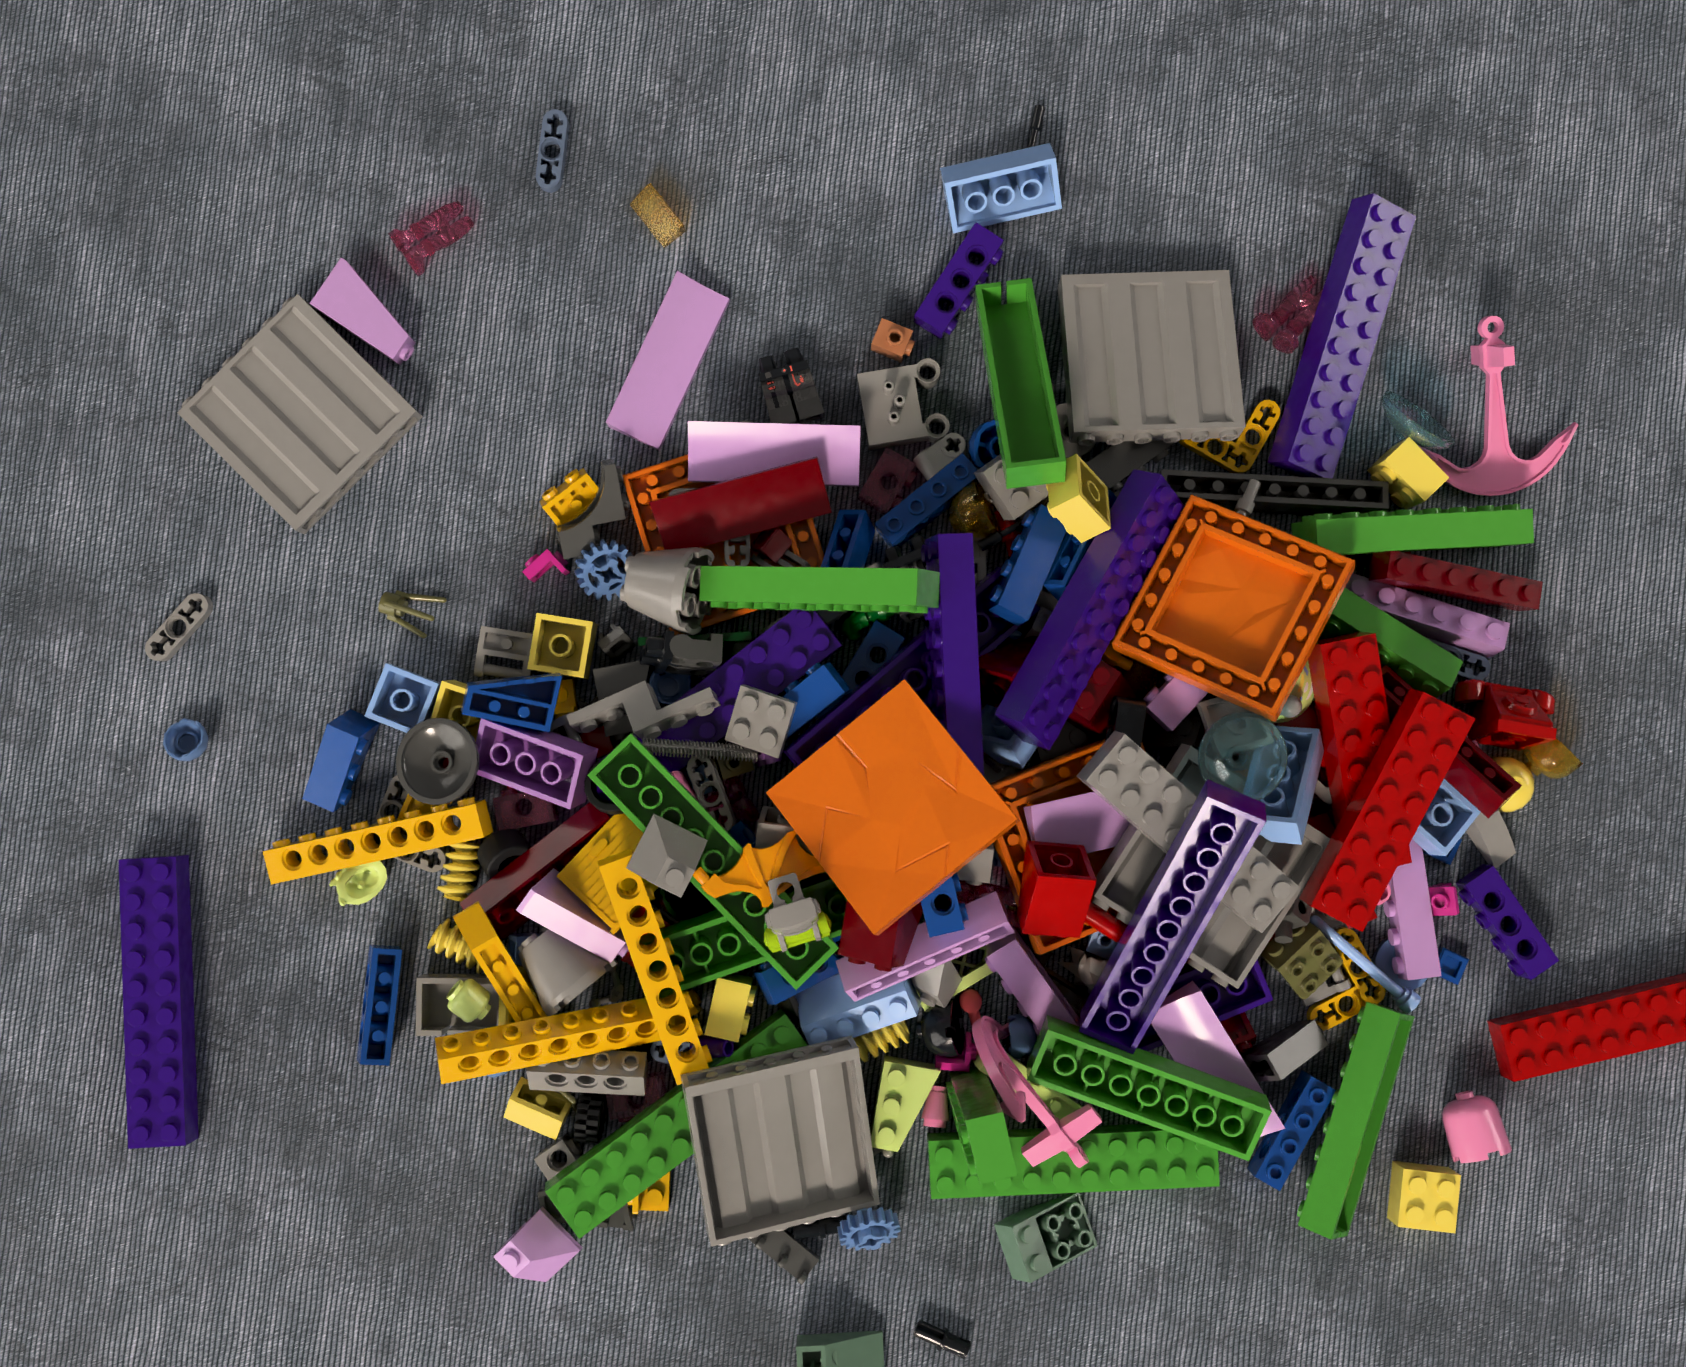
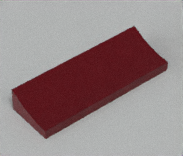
M817 456L653 499L649 502L664 550L699 548L832 513Z
M589 802L459 903L464 910L479 901L492 922L497 935L503 941L509 934H512L530 920L516 911L530 889L553 868L561 872L610 820L612 815L601 812Z

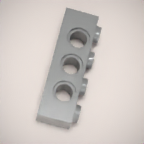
M611 1050L527 1067L526 1073L529 1090L645 1096L648 1077L647 1052Z

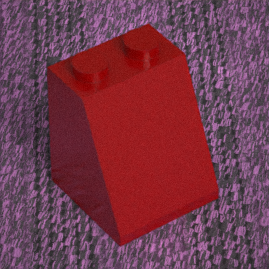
M1027 840L1017 912L1022 934L1080 938L1097 881L1084 845Z

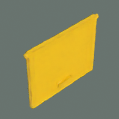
M624 813L613 815L556 876L611 928L610 932L613 935L621 927L597 861L629 849L634 853L643 832ZM625 878L621 881L620 888L626 891L634 888L636 881L632 878ZM642 878L644 884L649 883V881ZM650 882L652 891L654 893L657 890L658 886ZM634 906L630 910V915L632 916L641 906Z

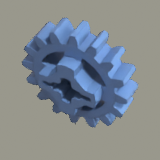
M601 539L600 546L598 547L591 542V550L588 552L582 549L581 553L584 558L576 559L575 561L577 566L580 567L574 570L576 577L579 578L577 582L580 588H584L588 596L594 592L596 600H600L602 595H605L607 600L610 601L614 593L620 597V589L625 584L627 573L625 571V562L628 556H633L632 553L628 552L624 544L618 547L615 540H612L610 545H607L605 540ZM617 557L622 559L623 567H620ZM588 573L594 576V583L589 580Z
M883 1207L877 1210H872V1208L860 1209L857 1211V1215H847V1220H841L840 1226H837L841 1246L846 1245V1249L855 1247V1251L861 1248H866V1250L881 1248V1243H891L890 1238H897V1233L901 1232L897 1213H893L892 1209L884 1211Z

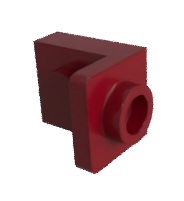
M1245 1012L1220 1022L1239 1054H1244L1253 1049L1252 1045L1256 1043V1034Z

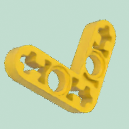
M1263 400L1258 403L1247 419L1245 429L1235 442L1221 441L1220 438L1208 439L1202 442L1201 447L1197 446L1199 442H1193L1191 439L1179 440V443L1230 473L1243 474L1253 465L1278 421L1280 408L1272 400ZM1266 407L1270 408L1271 410L1269 414L1272 417H1268L1263 422L1262 426L1259 424H1255L1258 423L1263 416V412L1260 411V409L1264 410ZM1248 430L1258 432L1260 436L1258 444L1252 445L1246 441L1245 435ZM1216 440L1221 444L1222 451L1220 454L1213 455L1208 451L1207 445L1209 441ZM1228 448L1232 449V451L1229 453V455L1235 458L1239 455H1242V462L1245 463V465H1241L1237 468L1236 466H1234L1236 463L1234 459H1232L1231 457H1227L1224 461L1222 460V457L1227 453Z
M1340 927L1335 930L1340 935L1350 936V939L1347 941L1371 961L1354 930L1347 927ZM1332 943L1330 944L1343 960L1342 967L1352 987L1316 1002L1307 1010V1020H1315L1318 1017V1010L1323 1013L1332 1010L1329 1007L1331 1003L1333 1010L1338 1016L1336 1017L1335 1014L1329 1013L1324 1016V1023L1317 1020V1025L1323 1031L1357 1015L1361 1007H1365L1366 1002L1380 1003L1386 993L1385 988L1371 976L1367 977L1369 974L1364 970L1360 973H1354L1350 967L1352 960L1348 956L1344 957V953ZM1366 978L1370 985L1377 987L1373 991L1375 996L1365 995L1368 987L1364 981L1360 980L1358 982L1357 979ZM1344 996H1350L1353 1000L1352 1008L1346 1012L1341 1011L1339 1008L1340 999Z

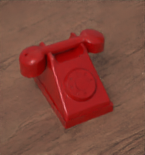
M1478 679L1461 681L1455 686L1454 703H1475L1472 717L1476 719L1467 734L1471 741L1476 739L1478 744L1520 751L1556 740L1557 728H1553V722L1546 715L1554 714L1555 699L1551 694L1539 689H1525L1489 683Z

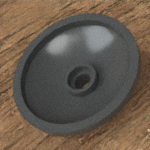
M445 718L427 719L412 727L402 739L396 755V771L402 787L414 799L432 805L447 804L464 795L473 784L479 768V751L472 734L458 722ZM446 758H448L449 764L445 768L443 766V762Z

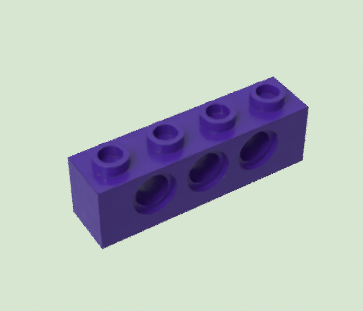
M975 222L915 313L913 322L940 340L945 333L950 335L959 322L955 319L961 310L966 312L974 297L971 294L975 289V285L986 282L989 276L986 271L991 264L996 266L1003 256L1004 251L1001 248L1004 240ZM978 255L982 258L983 262L979 265L972 264L969 261V257ZM956 278H963L967 281L968 285L964 288H959L955 286L953 281ZM949 301L953 308L949 311H943L939 308L938 303Z
M1482 864L1456 882L1460 889L1458 892L1460 898L1466 905L1472 906L1476 912L1474 916L1476 921L1483 929H1487L1493 937L1491 939L1493 946L1508 958L1509 962H1507V965L1514 975L1532 980L1559 961L1493 865ZM1490 892L1492 902L1489 906H1486L1484 897ZM1506 916L1509 923L1507 928L1502 930L1500 923L1502 918ZM1523 940L1525 948L1521 953H1518L1517 944Z

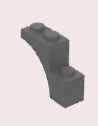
M612 459L600 461V485L595 498L588 508L570 522L555 526L560 552L564 559L583 556L581 550L589 552L591 550V542L595 546L600 543L598 528L592 527V525L626 519L624 510L629 509L626 494H621L619 483L623 482L621 467L616 466Z

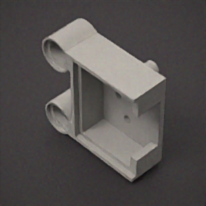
M925 358L913 365L857 374L859 395L861 396L866 425L868 450L924 441L936 443L948 434L950 423L945 415L934 413L926 419L925 423H922L916 384L923 389L933 388L937 384L940 376V366L935 360ZM924 368H929L934 372L935 376L932 379H924L919 372ZM934 422L940 423L944 431L941 434H933L929 430V425Z

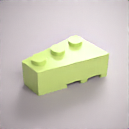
M883 1055L870 1130L872 1148L899 1151L941 1072V1069L935 1068V1064Z

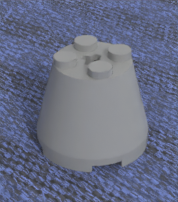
M698 547L639 552L635 556H628L625 562V571L627 572L625 584L620 589V599L625 601L631 609L678 632L695 635L701 631L700 623L704 615H710L713 607H710V602L699 601L701 566H712L711 561L714 560L715 556L709 549Z
M543 927L540 930L542 934L539 937L534 933L518 947L520 951L518 956L543 1011L547 1016H553L613 968L618 961L614 959L609 963L548 928Z

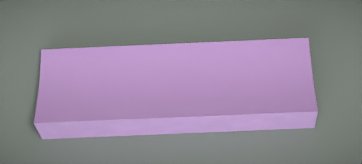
M679 271L676 272L606 420L609 428L660 451L729 305L730 299L703 286Z
M688 421V481L718 483L817 456L825 486L859 487L861 426Z
M1094 791L1023 807L1031 841L1084 845L1087 853L1115 847L1130 824Z
M1193 981L1165 998L1151 1025L1175 1062L1263 1093L1208 1001ZM1271 1104L1272 1112L1261 1136L1286 1129Z

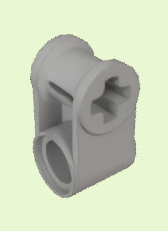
M949 433L931 447L920 452L914 458L913 463L928 481L962 453L965 456L967 455L966 442L960 434ZM949 446L958 447L959 451L956 453L953 450L949 451Z

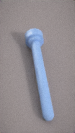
M1313 915L1310 917V922L1320 929L1332 944L1393 995L1395 1005L1404 1013H1410L1418 1006L1421 997L1414 990L1400 987L1319 916Z

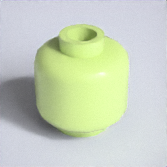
M471 978L465 981L461 979L457 981L446 996V999L449 1000L448 1009L467 1023L474 1021L476 1018L482 1020L491 1009V1005L488 1004L491 997L490 992Z

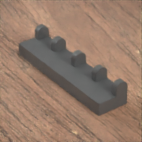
M787 1230L772 1231L749 1239L758 1250L761 1249L777 1262L780 1268L783 1267L793 1275L801 1285L819 1261L817 1254L800 1240L795 1241L794 1236Z

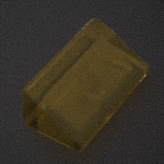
M651 183L646 185L630 203L632 209L663 248L686 232L683 223Z

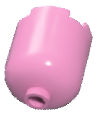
M1473 1091L1456 1093V1099L1450 1101L1442 1111V1120L1453 1162L1460 1160L1461 1163H1471L1489 1160L1487 1153L1499 1151L1501 1156L1512 1151L1495 1102L1482 1095L1474 1096Z

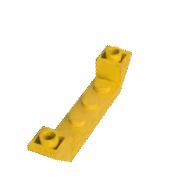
M479 901L452 916L468 947L514 1021L520 1022L546 1017L547 1015L543 1011L538 999L497 935L492 922Z

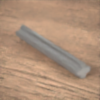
M643 738L642 742L652 754L655 752V756L659 752V756L661 753L662 756L665 753L668 756V753H670L671 757L673 753V757H675L677 753V757L679 754L681 757L684 754V758L686 754H688V758L691 754V758H693V755H695V758H697V755L699 758L702 755V759L704 755H706V759L708 755L709 759H711V756H713V759L716 756L717 760L719 756L720 760L722 756H724V760L726 757L727 760H729V757H731V760L734 757V761H736L737 757L738 761L740 757L742 761L744 758L745 761L749 758V762L751 758L752 762L754 758H756V762L758 759V751L741 745L738 746V744L734 745L733 743L732 745L730 743L720 744L719 742H714L713 744V742L706 743L704 741L703 743L701 741H696L695 743V741L688 742L687 740L685 742L684 740H678L677 742V740L673 741L672 739L671 741L667 739L666 742V739H660L659 741L657 738L656 741L654 738H649V740L648 738H645V740Z

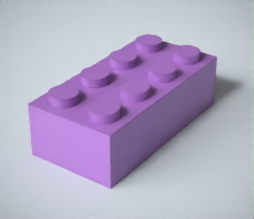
M481 718L476 738L479 751L477 775L570 810L586 802L587 796L584 791V780L588 770L595 764L598 748L551 731L546 732Z

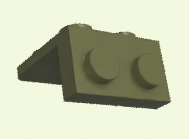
M1311 922L1307 926L1293 929V941L1290 943H1278L1274 937L1260 954L1263 960L1277 970L1294 992L1303 1000L1314 993L1343 963L1342 958L1321 930Z

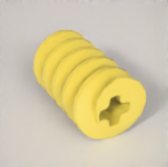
M467 841L449 845L455 849V852L445 854L446 857L452 860V863L443 864V867L450 872L449 874L440 875V878L446 881L447 885L437 887L439 891L444 893L443 897L460 902L468 896L465 893L474 892L475 887L468 882L476 881L477 876L470 871L479 870L480 867L478 863L473 861L478 859V851L476 849L480 847V844Z
M447 918L433 933L427 949H431L435 945V952L437 954H441L446 950L445 957L447 959H451L456 955L455 961L457 964H461L466 960V968L468 969L477 964L476 972L478 974L481 973L483 969L468 947L458 926L455 925L452 929L449 928L451 919Z
M904 1020L854 1037L853 1039L859 1047L860 1059L865 1063L868 1061V1052L874 1058L879 1056V1047L885 1053L889 1052V1043L895 1048H899V1038L906 1044L910 1043V1032Z

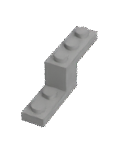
M644 680L566 716L569 725L578 733H588L595 730L599 724L618 720L624 716V713H627L633 732L641 740L643 738H648L649 740V738H657L661 735L662 731L671 727L679 728L684 726L691 718L709 715L714 711V708L721 706L715 692L708 687L660 708L654 689Z

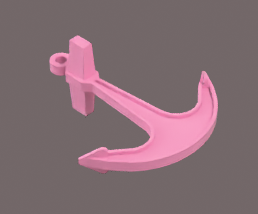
M1486 316L1480 320L1478 333L1485 339L1480 345L1470 346L1471 364L1479 366L1486 374L1484 448L1481 457L1473 465L1459 468L1441 455L1418 445L1449 477L1445 483L1461 491L1483 496L1510 494L1540 480L1556 465L1567 449L1578 427L1576 422L1572 423L1552 438L1532 458L1520 459L1512 453L1509 446L1501 371L1506 366L1515 365L1514 346L1506 345L1498 338L1504 331V322L1498 316ZM1490 322L1494 324L1492 332H1489L1487 329Z
M983 1016L975 1021L972 1025L975 1046L990 1079L1003 1100L1000 1103L1003 1113L1023 1123L1026 1120L1027 1103L1047 1127L1021 1147L1022 1154L1034 1167L1064 1150L1078 1168L1089 1163L1086 1153L1077 1141L1102 1123L1101 1116L1095 1108L1088 1103L1059 1120L1050 1111L1002 1047L999 1040L1005 1039L1010 1035L1009 1023L1002 1026L989 1016Z

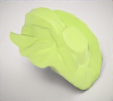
M381 861L344 868L337 872L329 885L330 887L336 886L338 901L341 906L346 904L359 905L368 902L383 889L387 880V871Z

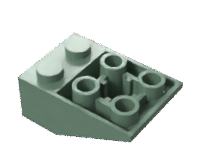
M1070 1193L1021 1210L994 1224L1012 1279L1032 1283L1098 1246L1080 1193Z
M883 1330L797 1335V1367H884Z

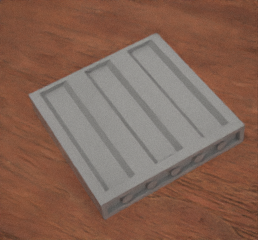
M1229 270L1061 275L1057 290L1070 443L1088 446L1095 442L1117 445L1123 441H1135L1137 444H1146L1153 440L1175 443L1184 439H1191L1193 442H1203L1215 438H1220L1221 441H1232L1240 437L1246 424Z
M299 294L287 299L283 303L282 309L274 317L268 318L263 323L262 329L255 336L248 338L242 344V349L235 356L226 359L222 364V369L215 376L207 378L203 382L202 388L194 396L188 397L183 402L182 408L177 412L295 531L304 535L423 417Z
M1182 743L1166 767V770L1197 797L1207 779L1243 793L1245 786L1243 780L1192 746ZM1130 823L1096 876L1097 881L1092 902L1105 911L1109 907L1118 911L1116 918L1128 925L1166 854ZM1308 823L1302 845L1271 842L1259 835L1253 846L1294 881L1300 889L1263 933L1248 926L1227 906L1220 902L1191 952L1187 963L1201 973L1205 968L1214 973L1211 979L1226 988L1228 984H1231L1239 989L1311 877L1330 838Z
M852 1036L680 1075L706 1232L711 1247L728 1245L732 1241L744 1238H756L760 1234L772 1231H784L788 1227L800 1224H812L816 1220L839 1217L844 1213L863 1208L868 1209L871 1206L880 1204L859 1047Z

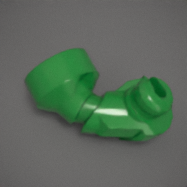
M850 611L843 620L840 631L849 640L857 641L862 636V628L868 626L869 622L878 621L884 623L891 619L894 613L878 611L856 613L855 611Z

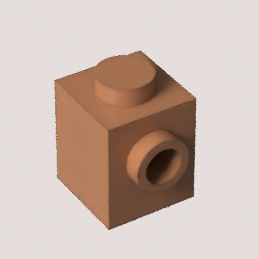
M882 318L871 343V351L902 363L904 356L910 357L916 341L912 340L913 330Z

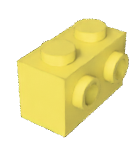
M521 1077L509 1098L504 1118L556 1140L567 1119L572 1103L562 1094L555 1091L529 1090L528 1079Z

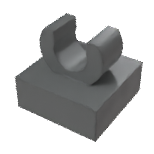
M612 623L610 627L613 630L606 636L602 633L598 634L600 641L597 643L615 663L633 649L636 644L620 625L617 627Z

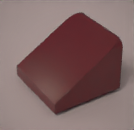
M772 528L762 531L750 548L770 561L777 562L792 544V540L779 528Z

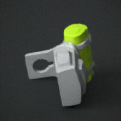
M796 873L768 881L774 907L765 914L767 928H765L764 943L772 953L787 951V948L813 940L820 941L821 938L830 936L831 920L826 913L821 911L816 899L803 896ZM784 882L792 884L795 890L791 898L792 903L786 904L785 900L777 895L778 886Z

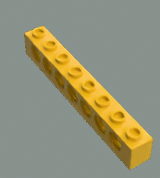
M468 797L458 800L457 806L448 807V804L434 805L430 807V812L422 813L421 809L404 812V818L395 819L394 815H388L378 818V823L369 825L367 820L351 824L350 830L342 831L340 826L325 830V835L316 837V833L313 832L298 836L299 841L290 843L289 838L272 842L273 847L263 851L271 885L484 838L493 833L486 800L475 801L474 797ZM454 815L461 820L460 828L453 822ZM427 821L434 826V833L428 831L426 827ZM401 827L406 830V832H407V839H404V838L401 836V834H400V828H401ZM374 833L380 837V845L375 842ZM348 839L353 842L354 851L349 848ZM322 845L326 847L328 856L323 854ZM296 851L301 855V862L296 858Z
M629 849L597 862L676 1084L680 1085L682 1084L680 1075L708 1069L707 1063L713 1060L707 1044L704 1046L700 1044L698 1036L703 1035L698 1018L691 1019L689 1009L694 1008L689 992L682 993L679 985L680 982L684 981L679 964L672 965L670 955L675 953L669 937L664 939L662 937L660 928L665 927L660 910L653 911L650 901L654 900L655 896L650 882L644 884L641 876L626 868L633 855L632 850ZM625 878H632L636 881L633 889L626 891L620 888L621 881ZM634 906H643L646 910L641 917L634 918L630 915V910ZM645 933L655 935L654 941L649 945H643L639 942L641 936ZM660 960L665 963L663 969L658 972H653L649 969L654 961ZM664 988L674 989L673 995L667 999L659 997L660 991ZM674 1015L684 1017L683 1021L678 1025L669 1024L670 1018ZM683 1042L693 1043L692 1048L687 1052L678 1050Z
M640 998L435 1038L441 1084L657 1042L661 1041L646 998ZM676 1015L670 1018L669 1024L676 1025Z

